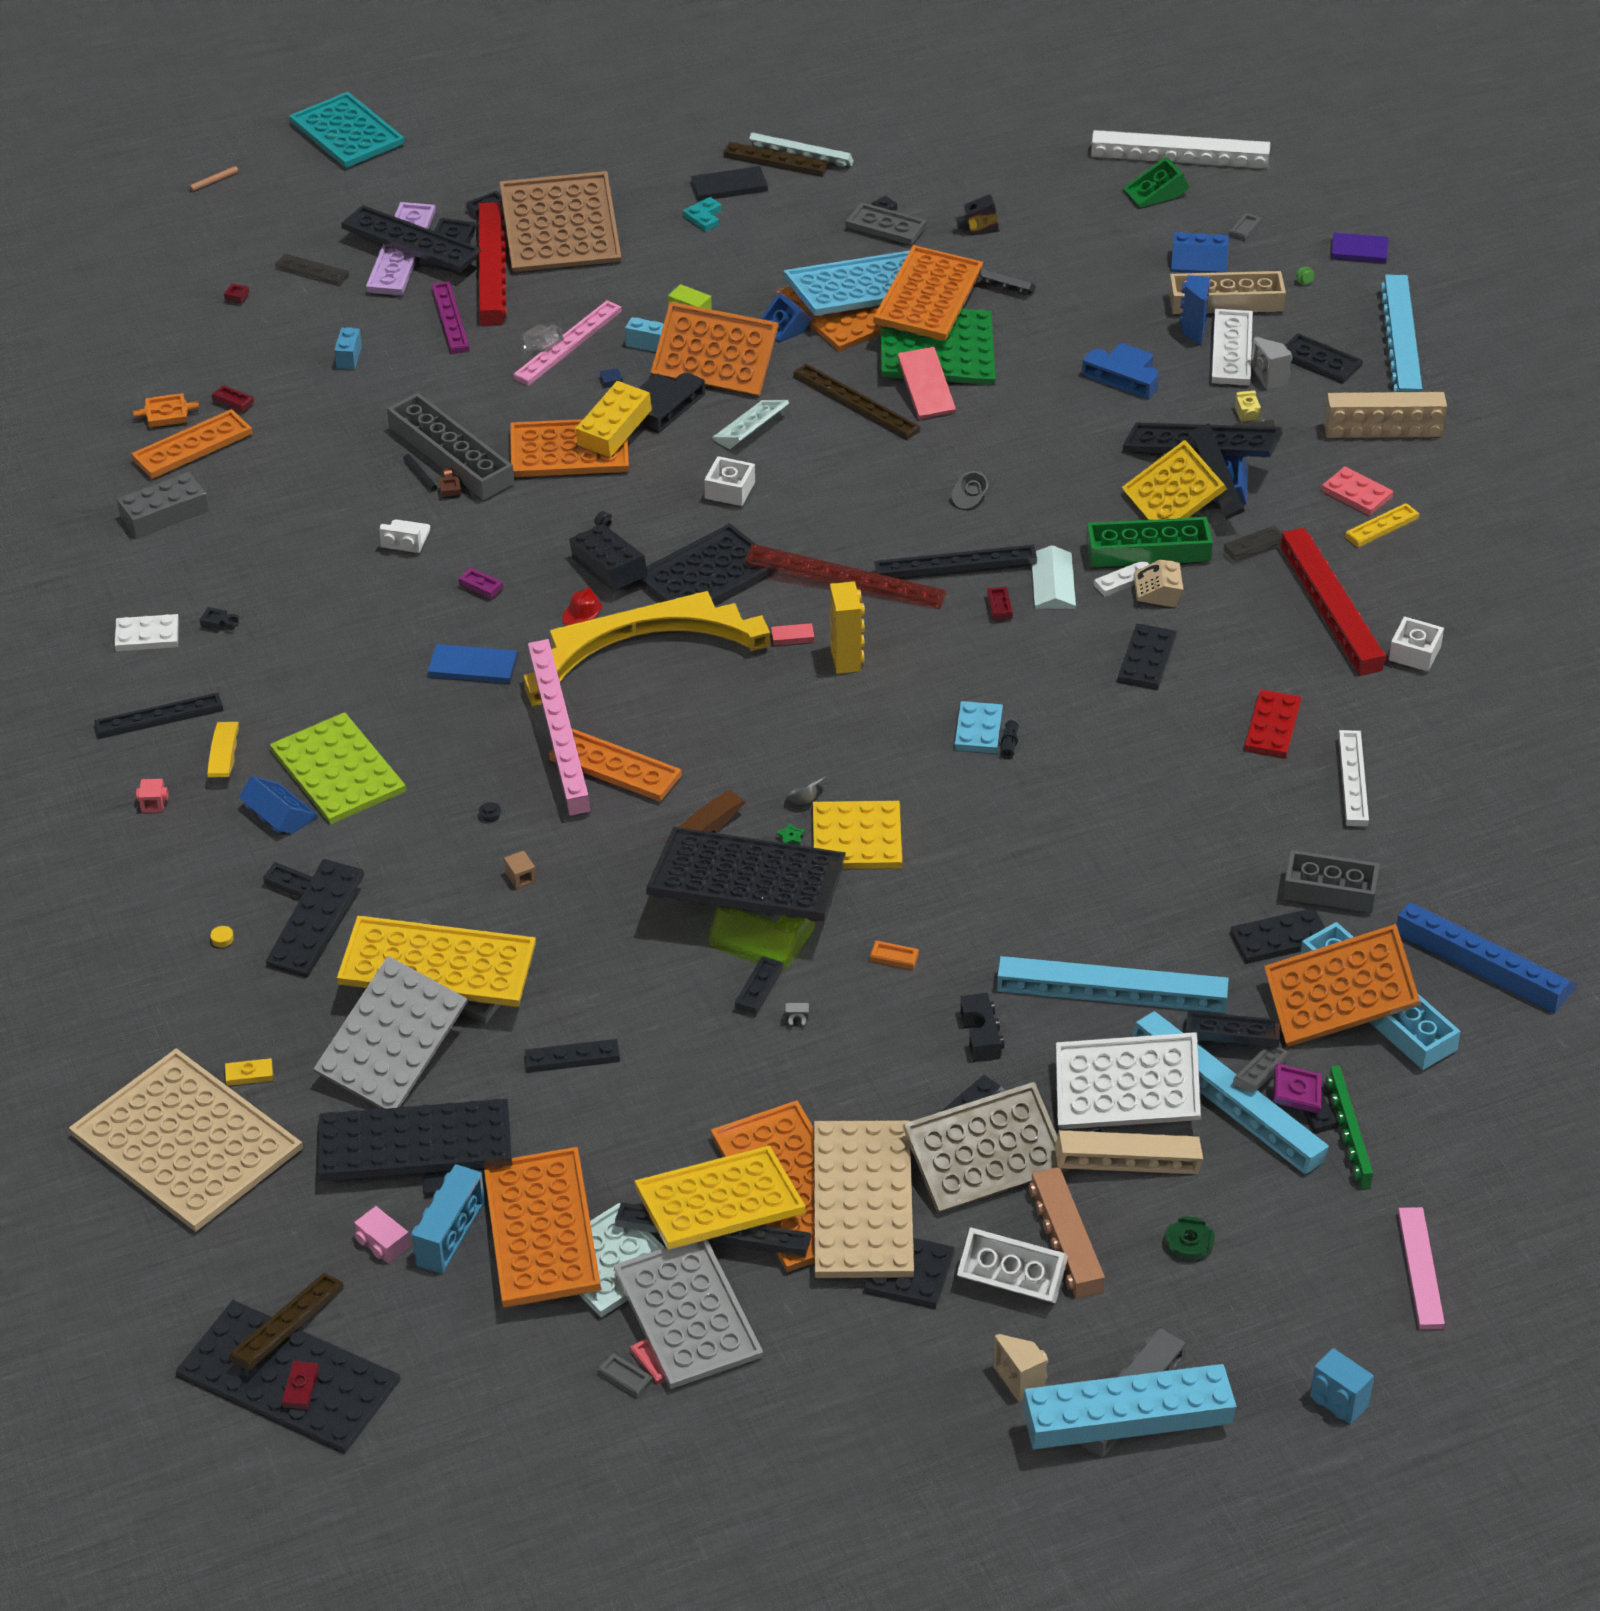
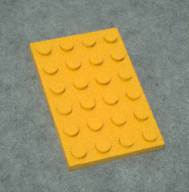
M770 1145L634 1181L635 1189L668 1250L804 1214L806 1208Z

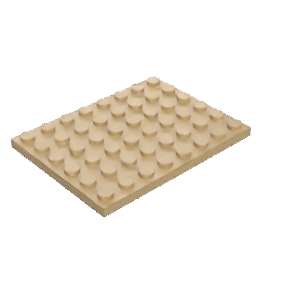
M177 1048L69 1127V1132L74 1138L195 1232L303 1149V1144L299 1139Z

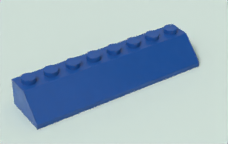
M1409 902L1398 915L1397 927L1400 937L1553 1013H1556L1577 987V983L1417 904Z

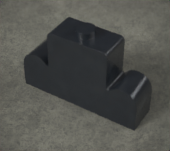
M690 373L678 375L677 381L660 374L652 376L639 387V389L650 393L652 410L642 421L643 426L656 433L662 432L705 396V380Z

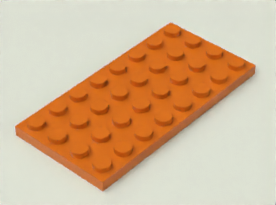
M913 245L874 315L873 323L879 324L882 327H891L899 331H907L919 336H928L935 340L946 341L978 278L980 269L983 268V262Z
M798 1100L711 1129V1137L723 1157L770 1145L806 1208L804 1214L763 1225L811 1233V1241L806 1257L776 1252L786 1272L815 1263L814 1127Z
M578 1147L512 1158V1166L484 1168L503 1308L600 1291L601 1283Z

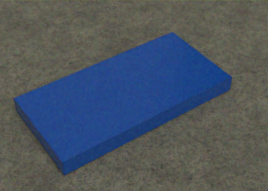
M436 644L428 669V677L510 684L518 653L515 650Z

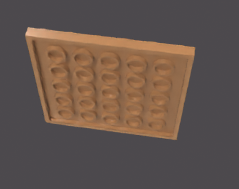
M607 171L500 181L512 272L621 262V252Z

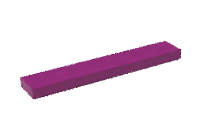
M450 282L432 284L433 295L451 354L470 352Z

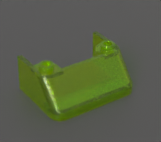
M717 905L708 939L711 947L756 963L759 962L762 956L783 962L782 970L790 967L815 929V922L805 918H788L784 915L777 923L739 911V908H722Z

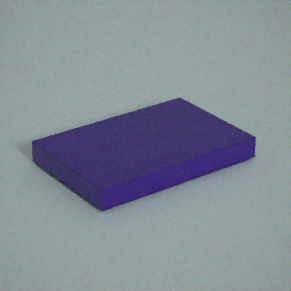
M1333 233L1331 259L1387 263L1388 237Z

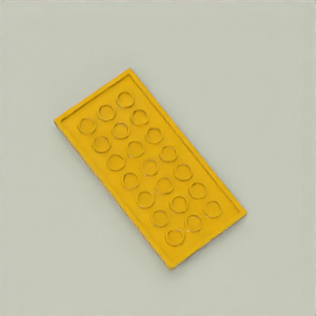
M357 916L337 976V984L367 988L387 956H390L467 998V1001L519 1007L536 946V937Z

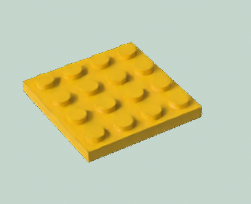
M1186 440L1182 441L1122 486L1124 492L1148 520L1189 518L1227 489Z
M900 801L813 802L814 848L846 852L842 869L902 868Z

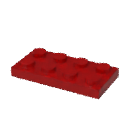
M1260 689L1244 751L1286 759L1302 697Z

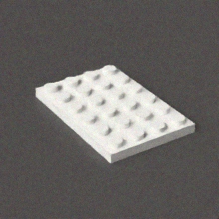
M1196 1032L1056 1042L1059 1130L1201 1120Z

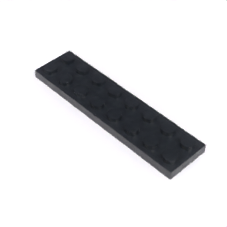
M364 205L341 223L342 229L459 273L476 260L481 252L479 247Z
M1136 422L1123 444L1124 452L1168 453L1182 441L1186 440L1195 452L1200 455L1191 430L1203 425ZM1210 425L1223 456L1271 457L1283 434L1282 427Z

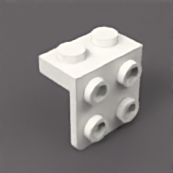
M393 520L391 525L381 524L379 528L381 547L420 553L431 530L430 525L403 520Z

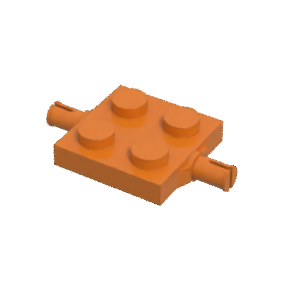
M183 393L145 398L146 405L144 409L133 410L134 418L146 416L149 428L188 422V410L199 409L198 401L187 403Z

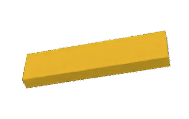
M1405 503L1346 531L1345 538L1359 548L1419 519V513Z

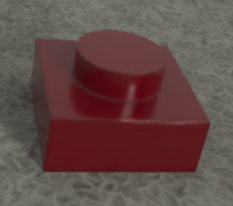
M232 283L225 291L224 299L242 303L249 294V287Z

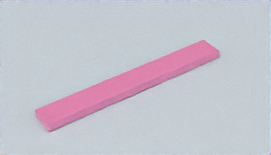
M605 301L515 372L513 379L529 386L622 312V307L610 301Z

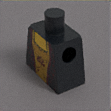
M991 194L965 204V215L955 218L957 227L967 226L971 235L999 232L995 203Z

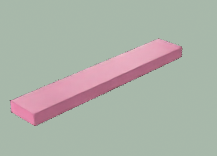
M1423 1207L1399 1208L1398 1217L1419 1330L1444 1329L1445 1322Z

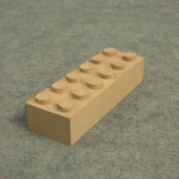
M1281 271L1170 274L1169 297L1173 314L1180 315V312L1183 313L1180 303L1185 293H1181L1182 284L1187 281L1188 275L1210 277L1207 313H1215V309L1253 311L1252 313L1284 311L1286 292Z
M1444 392L1328 393L1324 419L1326 438L1443 437L1447 411Z

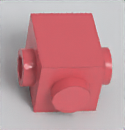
M141 779L140 788L136 789V799L140 803L141 813L163 812L164 802L168 800V788L164 787L163 779Z

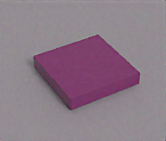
M1276 1063L1274 1067L1273 1103L1319 1114L1321 1109V1074Z

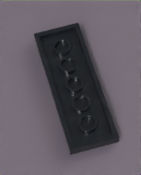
M327 859L321 861L267 957L266 964L268 967L308 978L364 876L363 869Z

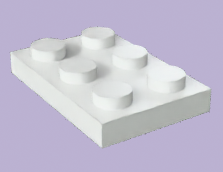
M178 614L116 618V652L178 647Z

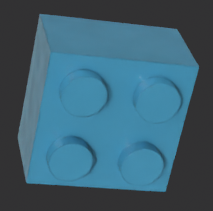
M1332 1348L1314 1367L1310 1397L1317 1404L1323 1405L1333 1412L1336 1417L1345 1420L1351 1425L1369 1407L1374 1375Z

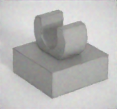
M786 1003V1017H789L790 1027H793L794 1018L802 1020V1027L806 1025V1017H809V1003Z

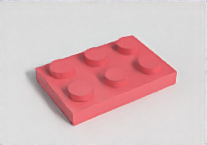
M1347 467L1342 468L1332 476L1321 488V491L1369 516L1393 497V490Z

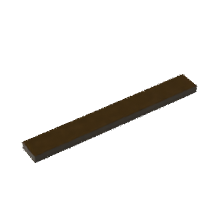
M804 364L793 372V377L905 440H909L920 432L919 425L808 364Z

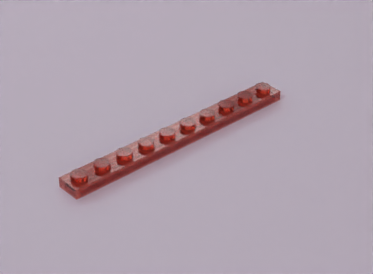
M752 544L746 556L747 563L830 583L855 581L856 588L859 590L941 609L946 597L947 590L761 545Z

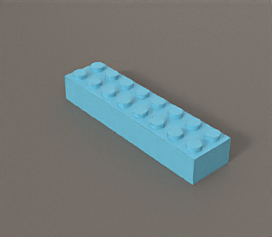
M1336 922L1303 940L1301 954L1353 938V936ZM1419 995L1421 1006L1370 1021V1023L1417 1066L1424 1070L1457 1051L1461 1031Z
M1224 1364L1024 1389L1022 1409L1033 1449L1233 1424L1237 1407Z

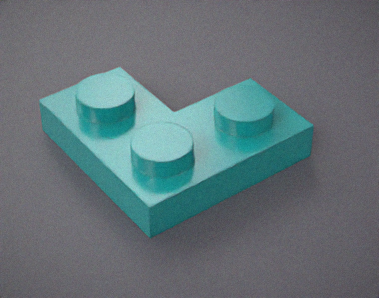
M709 197L684 209L683 217L704 232H707L719 226V219L714 214L722 211V205Z

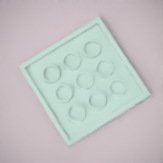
M620 1203L590 1221L601 1290L578 1295L600 1317L628 1301L614 1272V1264L665 1248L648 1231L615 1226V1218Z

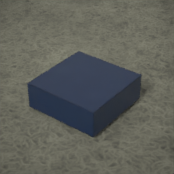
M618 368L600 371V378L604 388L612 387L616 381L623 383Z

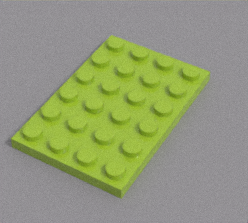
M345 712L270 744L272 753L330 825L406 792V785Z

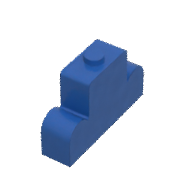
M1120 343L1109 355L1105 350L1094 349L1082 360V376L1148 400L1156 392L1158 386V371L1152 368L1153 354L1130 345Z

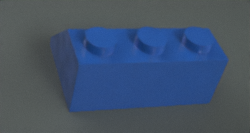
M1174 232L1171 272L1226 273L1229 236Z
M1188 275L1187 281L1182 284L1181 293H1185V296L1181 298L1180 308L1183 309V313L1180 312L1179 324H1182V332L1197 345H1201L1207 322L1210 277Z
M1223 456L1242 505H1247L1248 465L1246 458L1242 456ZM1217 497L1212 500L1220 504Z
M252 775L239 796L245 802L244 806L247 809L257 812L259 819L272 825L271 829L280 834L283 832L293 834L318 817V814L280 783Z

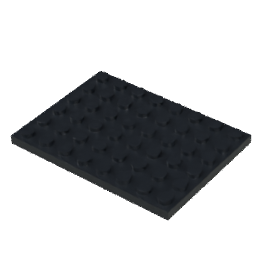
M673 827L647 884L646 895H653L655 898H672L680 902L692 901L701 905H719L722 908H739L746 912L758 911L764 912L767 915L778 914L785 915L788 918H805L813 922L824 921L845 862L846 852Z

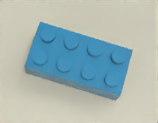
M455 1164L451 1172L446 1174L441 1189L435 1192L432 1204L424 1210L421 1222L414 1227L411 1234L414 1242L413 1254L416 1257L417 1266L444 1274L485 1204L482 1172Z

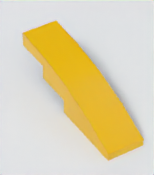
M217 722L209 756L208 777L230 776L235 762L234 752L237 746L236 737L239 731V722Z

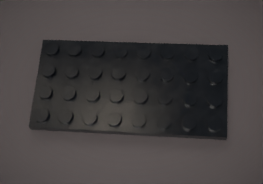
M508 1099L434 1105L425 1104L421 1106H400L397 1108H376L319 1114L320 1181L451 1171L455 1164L469 1169L512 1166Z
M232 1300L175 1370L176 1376L346 1454L400 1382V1374L300 1329L295 1330L248 1371L230 1361L229 1353L267 1322L271 1316ZM293 1361L318 1363L319 1366L308 1410L282 1406V1399Z

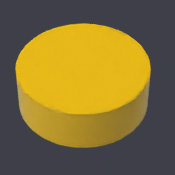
M227 926L216 927L210 934L212 944L216 947H227L234 940L233 931Z

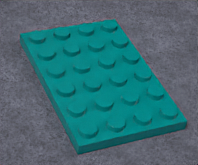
M349 92L289 115L290 122L345 168L405 144V138Z

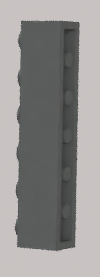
M1160 1328L1154 1336L1150 1335L1143 1350L1141 1352L1137 1351L1134 1354L1127 1369L1123 1368L1118 1377L1174 1370L1184 1358L1186 1342ZM1118 1439L1080 1443L1078 1445L1103 1458Z

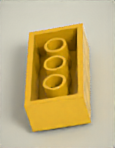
M616 381L575 428L578 446L611 458L652 410L650 393Z
M855 581L830 584V648L836 674L861 671V663L865 661L864 651L861 650V647H865L864 635H861V632L865 631L864 619H861V616H865L864 603H860L862 601L861 590H857Z

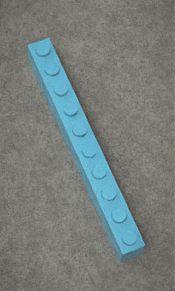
M1385 275L1384 282H1381L1380 292L1382 293V304H1384V325L1386 327V338H1388L1387 349H1389V361H1391L1390 372H1392L1391 383L1394 384L1393 392H1422L1408 276Z
M1000 956L997 992L1225 1013L1228 978Z
M1154 1011L1136 1022L1132 1037L1181 1034L1183 1032ZM1198 1045L1201 1094L1305 1175L1324 1163L1329 1148L1325 1142L1259 1091L1252 1093L1233 1085L1234 1077L1237 1074Z

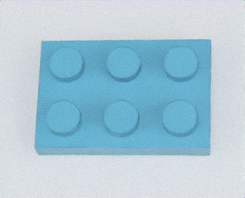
M961 701L955 750L997 754L1003 705Z

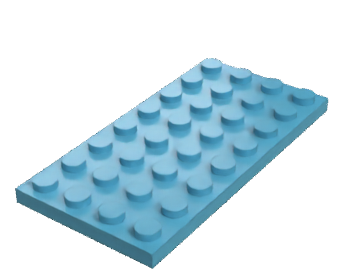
M910 251L784 270L783 277L815 316L865 307L870 308L882 303Z

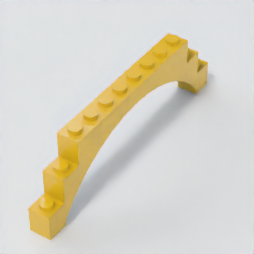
M708 591L552 629L550 630V639L559 682H561L568 672L589 655L612 643L636 635L663 631L699 632L735 641L749 647L750 651L770 647V631L762 615L742 620L735 603L715 608ZM534 672L523 675L524 687L531 707L541 705Z

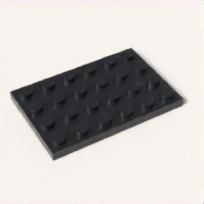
M729 523L646 566L648 576L637 581L662 602L708 591L713 604L776 572L780 569V563Z

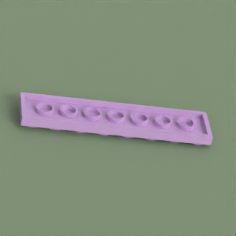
M400 202L394 217L429 229L436 212V206ZM383 244L366 285V291L375 294L403 296L418 257Z

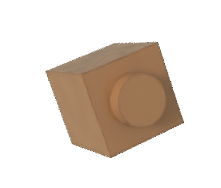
M525 851L504 858L505 874L516 890L536 883L535 866Z

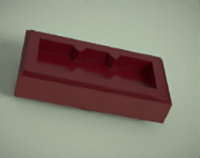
M222 385L211 395L213 401L240 412L245 411L254 403L252 396Z
M1007 587L987 588V598L992 620L1013 619Z
M293 1361L282 1399L283 1407L308 1410L319 1370L318 1363Z

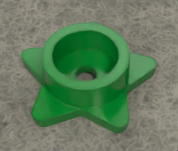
M788 824L786 829L777 831V835L782 837V843L793 845L801 844L800 836L805 833L804 829H797L792 824Z

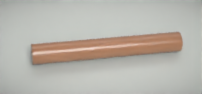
M236 166L193 183L189 185V188L192 192L238 173V168Z

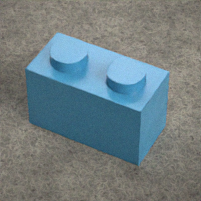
M341 328L334 349L336 369L355 370L362 348L360 329Z

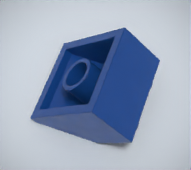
M778 293L761 319L779 324L776 339L779 342H783L802 334L813 317L792 299Z

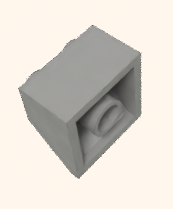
M1255 337L1251 361L1252 371L1267 390L1288 385V379L1291 374V352L1282 343Z

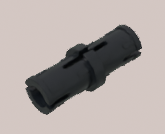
M1009 720L1005 723V732L1001 737V756L1005 759L1014 757L1015 746L1018 743L1017 730L1019 724L1014 720Z

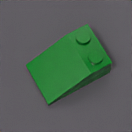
M1166 156L1123 187V189L1139 207L1176 199L1190 189V186L1183 173Z

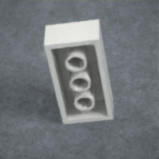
M970 1227L957 1276L1055 1304L1068 1255Z

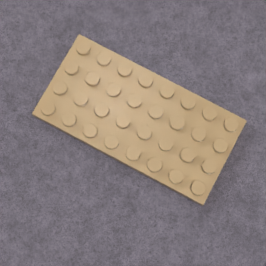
M814 1121L815 1278L914 1277L910 1144L903 1129L904 1123L909 1121Z

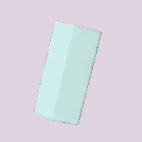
M761 400L713 436V441L731 449L789 404L788 400Z
M1053 545L1036 551L1037 563L1032 564L1035 609H1076L1072 553Z

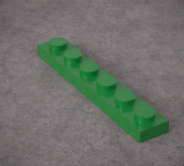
M1340 1065L1330 1066L1329 1076H1326L1327 1090L1332 1092L1331 1103L1333 1108L1337 1109L1338 1125H1342L1343 1128L1342 1139L1344 1144L1347 1143L1348 1159L1354 1164V1179L1359 1181L1361 1189H1370L1373 1171Z

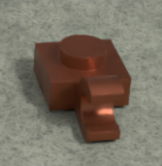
M450 467L443 468L444 478H439L441 497L461 495L459 476L453 477Z

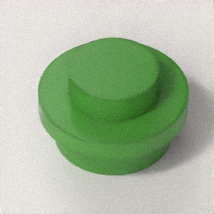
M1310 267L1300 268L1296 273L1297 281L1301 285L1310 284L1314 279V271Z

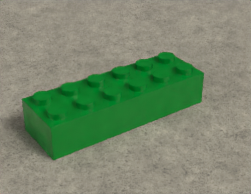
M1207 517L1087 523L1086 544L1091 567L1128 566L1137 562L1152 564L1158 560L1174 561L1177 563L1211 561L1213 541Z

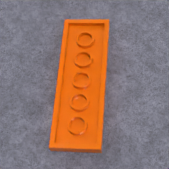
M231 409L133 452L131 456L132 460L153 479L253 434L252 428Z
M572 729L581 769L585 774L659 802L662 801L682 776V769ZM552 750L549 753V760L556 762L554 751Z

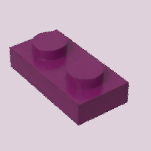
M471 567L458 578L459 585L490 599L503 589L502 581Z

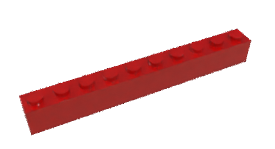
M501 202L479 203L481 326L503 325V317H507L504 211L501 209Z
M1305 528L1282 532L1281 550L1359 676L1383 671L1384 662H1386L1384 650H1381L1376 637H1373L1370 633L1368 625L1364 623L1360 612L1353 606L1352 599L1348 598L1343 585H1340L1336 574L1331 571L1328 561L1323 558L1319 547H1316L1312 536L1308 534Z

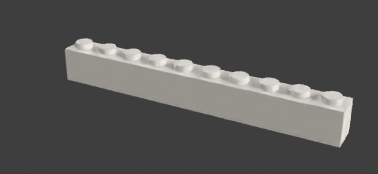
M1094 130L1091 157L1159 162L1167 156L1172 163L1268 169L1270 142Z

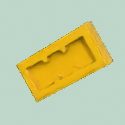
M272 1058L225 1063L226 1085L233 1086L273 1081Z

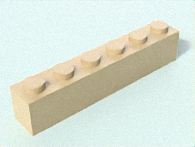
M1059 1130L1055 1143L1057 1165L1060 1168L1198 1174L1203 1161L1200 1139L1193 1136Z

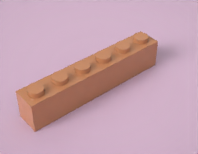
M1060 1167L1033 1172L1032 1181L1028 1184L1031 1197L1036 1199V1210L1038 1215H1042L1044 1219L1043 1227L1045 1233L1050 1234L1051 1248L1068 1255L1064 1270L1068 1290L1073 1291L1075 1299L1104 1293L1105 1276Z

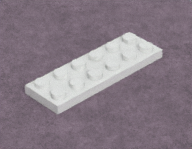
M1215 309L1212 383L1250 385L1253 311Z

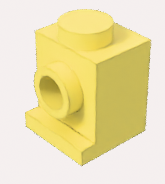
M1255 390L1236 393L1235 409L1241 422L1260 420L1261 407Z

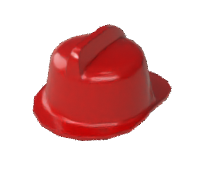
M590 587L577 591L572 595L570 604L562 616L563 623L566 626L593 620L601 611L602 603L597 600V596Z

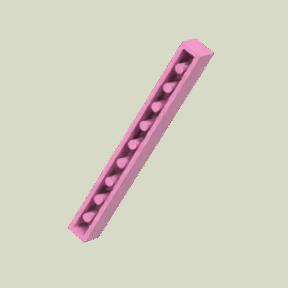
M549 639L528 643L531 663L569 815L590 812L588 792Z

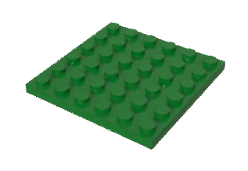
M962 308L946 341L880 326L881 377L904 379L897 358L898 353L934 347L946 382L995 385L991 311Z

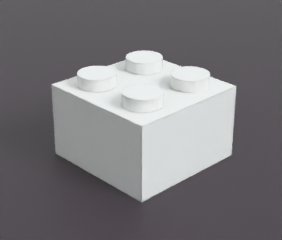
M717 456L704 480L705 498L742 506L755 483V464Z
M1404 617L1391 641L1389 660L1429 672L1441 648L1444 628Z

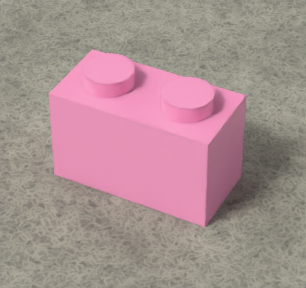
M377 1206L354 1222L356 1240L361 1245H366L377 1258H382L388 1264L410 1248L409 1232Z

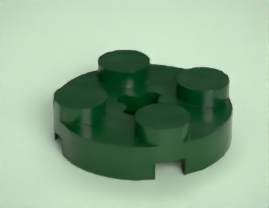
M1192 1216L1178 1218V1222H1175L1173 1225L1171 1223L1167 1227L1165 1243L1169 1249L1170 1256L1188 1261L1206 1260L1208 1254L1213 1250L1215 1240L1213 1229L1211 1228L1210 1230L1204 1220ZM1188 1236H1193L1194 1241H1188L1186 1239L1188 1238Z

